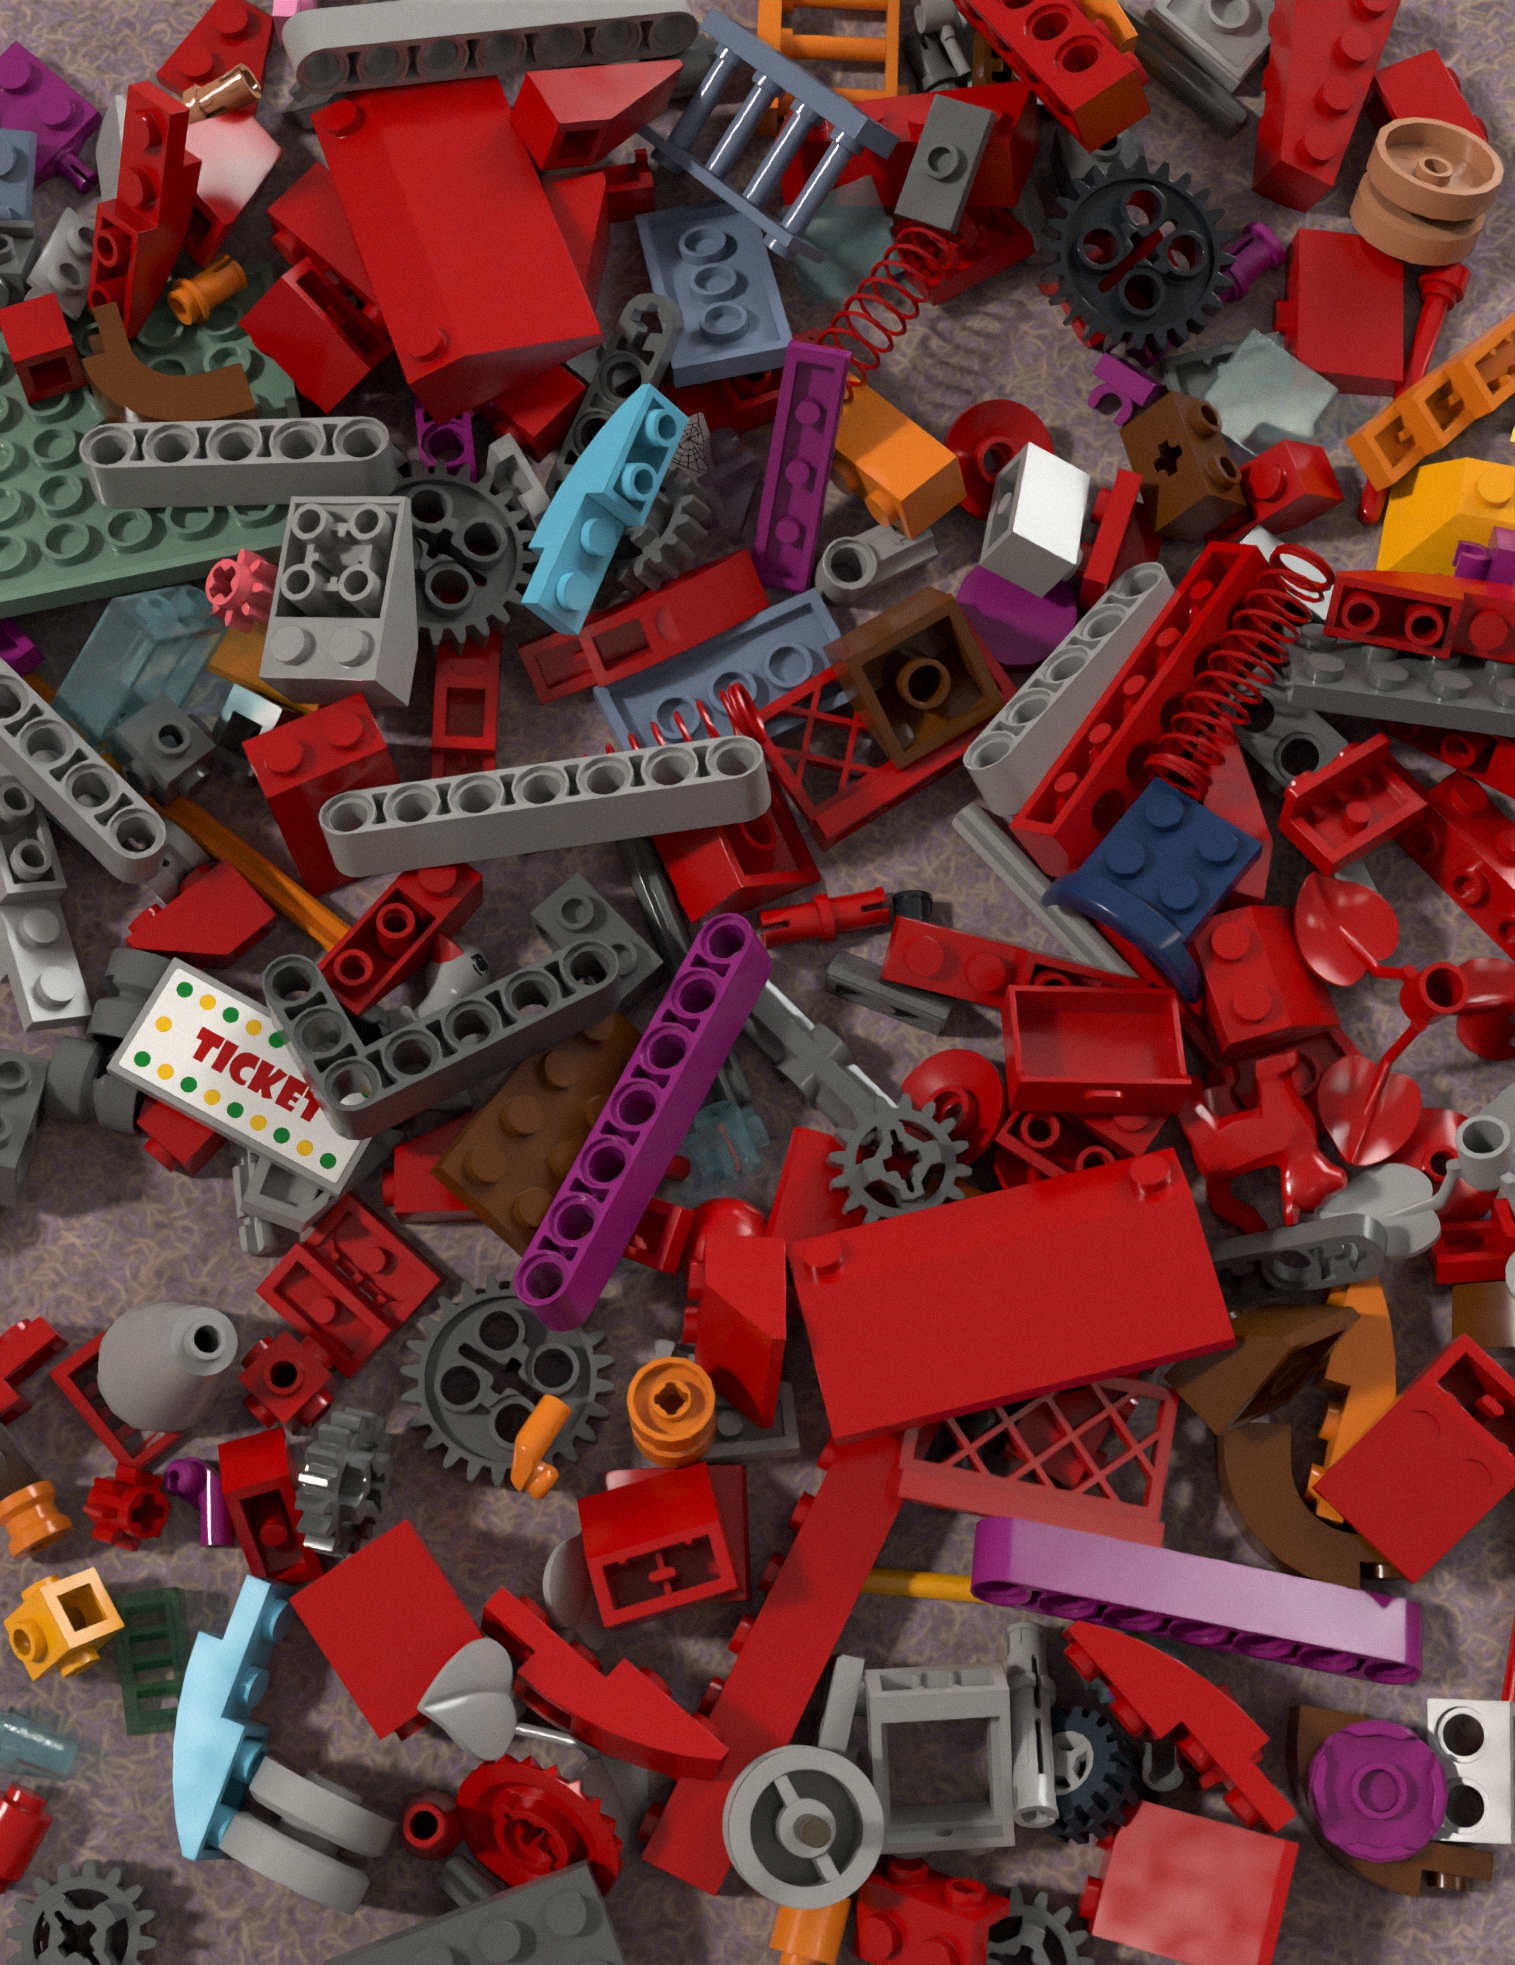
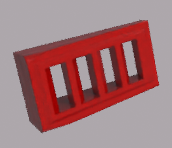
M102 1331L52 1369L49 1374L117 1462L142 1469L184 1437L181 1431L164 1432V1435L143 1450L159 1433L156 1432L130 1453L126 1450L122 1442L138 1429L132 1428L125 1422L113 1432L105 1422L114 1415L107 1403L99 1410H96L89 1401L100 1392L97 1378L82 1389L73 1380L99 1360L98 1351L101 1339L106 1334Z

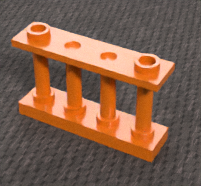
M900 0L758 1L757 36L791 60L884 62V90L831 88L849 102L909 95V85L898 84ZM794 7L886 11L885 38L793 34V28H781L782 13H793ZM789 92L785 93L782 100L776 97L754 131V136L777 137L778 116L787 117L789 111L792 110L790 106L795 97Z

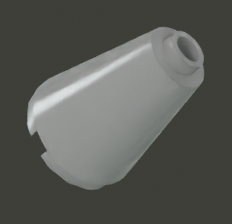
M152 1301L138 1305L117 1318L101 1339L98 1351L99 1373L97 1374L99 1391L110 1410L132 1428L143 1431L170 1433L183 1431L194 1426L214 1410L223 1396L237 1351L238 1340L235 1328L224 1314L207 1307L172 1301Z

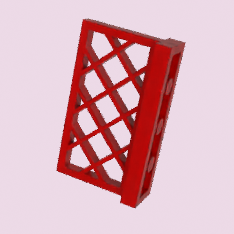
M959 606L1006 705L1018 691ZM830 666L758 711L764 726L780 716L806 719L807 724L801 751L775 746L768 735L765 745H760L765 761L810 826L809 833L824 852L964 764V753L999 712L900 770L895 768L890 760L878 768L852 763L857 732L868 735L872 734L864 722L860 721V717L855 710L853 719L817 711L820 692L832 684L840 685ZM812 697L810 710L796 707ZM814 723L850 730L844 761L808 753ZM785 760L798 763L796 776ZM805 764L841 772L837 793L817 806L814 805L801 785ZM848 774L862 777L846 787Z
M1118 1376L1085 1385L1100 1407V1410L1073 1429L1052 1398L1057 1392L1032 1398L1009 1415H1007L1002 1406L991 1408L990 1410L998 1420V1423L970 1442L954 1418L943 1420L942 1422L960 1449L939 1464L914 1459L918 1431L923 1426L903 1430L900 1433L894 1470H889L884 1497L983 1518L992 1516L1015 1517L1161 1548L1165 1523L1159 1522L1180 1395L1170 1387ZM1102 1389L1123 1394L1110 1402ZM1136 1396L1160 1401L1155 1430L1136 1442L1116 1410ZM1042 1404L1063 1436L1034 1455L1013 1423ZM1104 1418H1107L1127 1449L1101 1468H1098L1078 1437ZM1004 1430L1023 1458L1024 1463L1006 1476L1000 1477L989 1473L975 1449ZM1153 1443L1149 1461L1142 1450ZM1069 1444L1089 1476L1070 1490L1055 1488L1040 1463ZM966 1457L975 1471L952 1467V1465ZM1132 1457L1147 1478L1142 1506L1121 1502L1105 1479L1108 1474ZM1031 1471L1039 1484L1017 1479ZM1095 1484L1104 1498L1082 1493Z

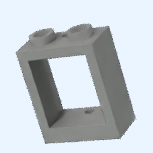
M1002 1662L865 1670L869 1777L879 1798L884 1818V1839L880 1854H891L901 1859H915L926 1855L929 1851L960 1850L966 1854L982 1855L993 1852L997 1847L1015 1846L1010 1695ZM986 1717L989 1800L890 1806L887 1723Z

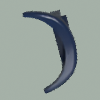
M1156 776L1078 871L1056 878L1044 892L1040 902L1045 908L1051 905L1072 908L1106 925L1150 958L1174 983L1185 1001L1196 1004L1204 993V982L1197 965L1186 948L1261 857L1263 844Z

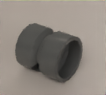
M115 948L111 953L102 981V985L109 992V996L96 1001L85 1036L89 1040L105 1044L107 1049L115 1051L122 1043L172 960L137 949Z
M66 1035L56 1047L49 1066L44 1092V1109L46 1116L86 1124L94 1116L97 1117L101 1128L139 1136L143 1130L136 1122L147 1094L107 1073L106 1067L117 1049L112 1054H108L105 1044Z

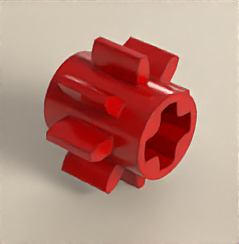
M118 1463L115 1477H105L103 1479L96 1477L93 1480L95 1485L90 1490L87 1498V1505L83 1507V1512L88 1513L91 1521L96 1524L91 1537L132 1552H137L140 1538L147 1539L153 1536L159 1538L161 1535L160 1530L167 1520L168 1509L171 1508V1503L167 1502L165 1495L158 1490L164 1480L162 1476L141 1471V1468Z

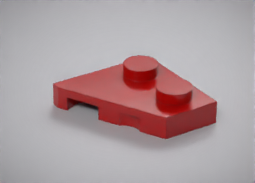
M216 0L156 73L158 83L183 98V92L195 84L203 87L223 76L238 64L243 63L253 72L261 87V92H263L266 78V61L268 54L271 52L275 31L273 18L245 0ZM259 99L236 111L246 109L255 119Z

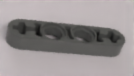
M654 293L639 294L631 299L624 308L547 479L545 492L551 502L574 466L576 456L580 457L589 445L587 443V431L592 422L600 418L608 421L628 399L621 397L613 387L612 377L617 366L623 362H632L641 373V385L651 384L656 389L658 388L681 338L684 327L683 313L678 304L670 297ZM659 306L661 309L658 319L666 324L662 334L651 332L642 350L654 352L652 361L643 354L626 351L625 347L628 342L641 345L647 333V326L640 321L641 314L644 311L655 312Z

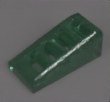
M168 1587L112 1595L111 1600L125 1626L114 1637L127 1735L173 1730L176 1727L178 1707L141 1712L140 1699L177 1694L179 1705L185 1673L191 1656L185 1590L180 1587ZM166 1611V1624L134 1628L133 1615ZM170 1639L171 1651L136 1656L135 1643ZM172 1666L174 1668L175 1679L139 1684L138 1671Z

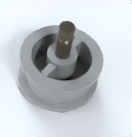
M788 1745L761 1754L739 1773L725 1800L722 1815V1834L727 1854L734 1868L743 1880L757 1892L785 1907L818 1909L844 1900L867 1880L881 1853L884 1839V1818L874 1787L856 1765L836 1753L818 1747Z

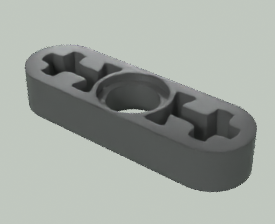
M1350 1213L1219 1240L1208 1249L1225 1304L1240 1305L1371 1279L1378 1275L1384 1267L1388 1235L1384 1226L1376 1219L1364 1214ZM1284 1251H1296L1305 1255L1311 1264L1303 1268L1287 1267L1276 1258V1255Z

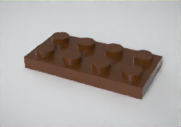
M587 981L581 983L583 985H590ZM616 1010L606 1019L513 1065L430 1170V1173L523 1258L643 1035Z

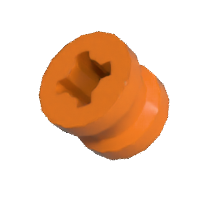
M51 1480L31 1484L0 1501V1526L5 1527L10 1537L7 1548L15 1561L37 1554L69 1536L75 1530L70 1516L60 1513L54 1502L57 1491Z

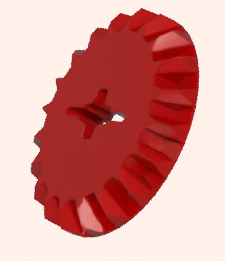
M506 1753L498 1761H483L476 1770H471L459 1788L456 1798V1816L459 1820L462 1836L479 1862L494 1877L509 1888L588 1858L602 1897H604L614 1885L624 1865L619 1857L624 1842L614 1834L617 1820L609 1815L600 1813L602 1798L587 1796L580 1789L581 1779L572 1782L561 1776L557 1764L548 1769H543L531 1755L519 1762L515 1757ZM543 1827L544 1829L539 1831L536 1828Z

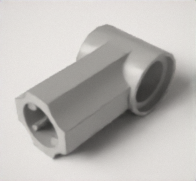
M880 524L855 537L846 536L838 538L827 546L813 573V588H817L824 603L830 606L846 607L853 605L862 598L863 594L934 561L938 555L934 543V535L930 527H928L913 540H910L895 526L891 525L887 528ZM842 563L850 566L856 572L858 581L849 583L839 580L832 573L830 565Z

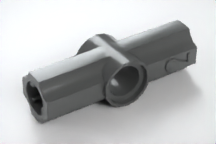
M767 980L740 1033L774 1065L772 1070L776 1077L782 1083L786 1080L792 1083L805 1096L801 1102L809 1108L815 1106L832 1122L836 1129L841 1127L855 1131L856 1129L849 1117L851 1112L858 1107L865 1111L869 1117L872 1116L873 1102L878 1096L885 1098L890 1109H896L897 1105L856 1066L858 1064L857 1059L848 1046L824 1024L818 1023L814 1025L789 998L777 989L776 985L774 986ZM874 1132L869 1134L860 1145L868 1148L875 1145Z

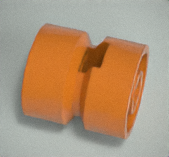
M673 1356L652 1360L638 1370L629 1384L627 1406L635 1445L646 1459L658 1466L680 1468L694 1464L708 1453L716 1439L718 1426L716 1396L711 1379L701 1366L687 1358Z

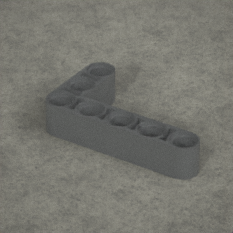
M584 939L574 942L364 1047L321 971L311 959L296 954L278 957L268 964L262 973L261 986L273 1026L330 1126L338 1135L348 1140H364L373 1137L609 1017L616 1011L621 1001L620 966L616 951L609 944L598 939ZM587 976H598L604 979L595 985H583L577 982ZM291 992H308L304 997L295 1001L283 1000ZM532 1004L546 1007L541 1013L534 1015L519 1012L525 1006ZM471 1034H483L488 1037L483 1042L474 1045L460 1042L464 1037ZM322 1042L338 1043L336 1047L327 1052L311 1051ZM423 1063L428 1065V1068L422 1073L415 1075L401 1072L402 1069L410 1064ZM364 1093L369 1095L366 1100L356 1105L341 1103L350 1094Z

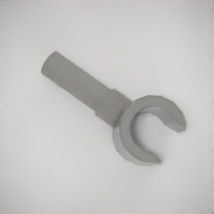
M921 0V5H917L914 9V19L918 32L921 34L938 32L941 43L944 44L958 76L962 78L970 74L972 69L960 46L954 29L956 8L953 0Z

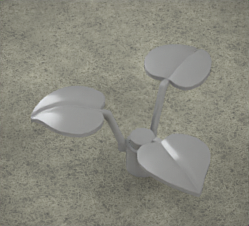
M1515 1082L1501 1091L1500 1095L1493 1102L1488 1103L1479 1115L1465 1120L1458 1127L1455 1135L1458 1158L1446 1162L1447 1174L1436 1195L1433 1196L1432 1184L1428 1177L1418 1169L1405 1164H1383L1370 1168L1347 1183L1346 1190L1336 1195L1327 1205L1317 1209L1319 1219L1350 1213L1364 1214L1376 1219L1384 1226L1388 1235L1385 1260L1392 1261L1415 1257L1428 1250L1438 1241L1441 1235V1225L1434 1210L1441 1209L1447 1205L1459 1178H1463L1467 1184L1483 1192H1492L1502 1188L1515 1216V1176L1513 1175L1515 1168ZM1514 1252L1507 1261L1505 1273L1507 1288L1515 1300Z
M576 1530L573 1536L561 1541L554 1548L548 1559L543 1575L544 1600L552 1621L563 1629L559 1636L567 1644L576 1639L577 1642L584 1645L590 1651H597L608 1641L612 1631L604 1628L586 1562L582 1530ZM477 1639L462 1647L437 1674L419 1702L417 1709L442 1727L462 1751L479 1761L498 1759L505 1753L514 1735H521L582 1751L588 1760L581 1765L577 1773L576 1780L581 1779L580 1789L587 1796L602 1798L600 1813L609 1815L617 1820L614 1834L624 1842L620 1855L631 1854V1847L637 1842L635 1838L646 1815L648 1802L647 1769L606 1755L565 1732L519 1722L518 1718L527 1709V1705L516 1697V1692L513 1689L515 1674L521 1665L515 1659L511 1661L507 1651L493 1639Z

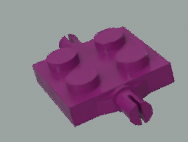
M15 40L0 56V128L37 133L33 191L43 182L61 174L80 193L86 195L91 190L86 180L95 187L99 183V176L77 157L84 142L99 128L103 118L96 108Z

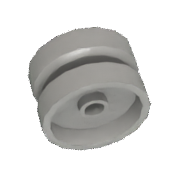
M265 1755L249 1785V1790L257 1802L282 1817L279 1823L254 1812H235L219 1843V1848L229 1856L271 1880L327 1907L354 1916L370 1885V1881L363 1868L337 1852L341 1846L368 1858L384 1857L400 1823L363 1802L364 1796L314 1770L307 1768L306 1772L281 1760Z

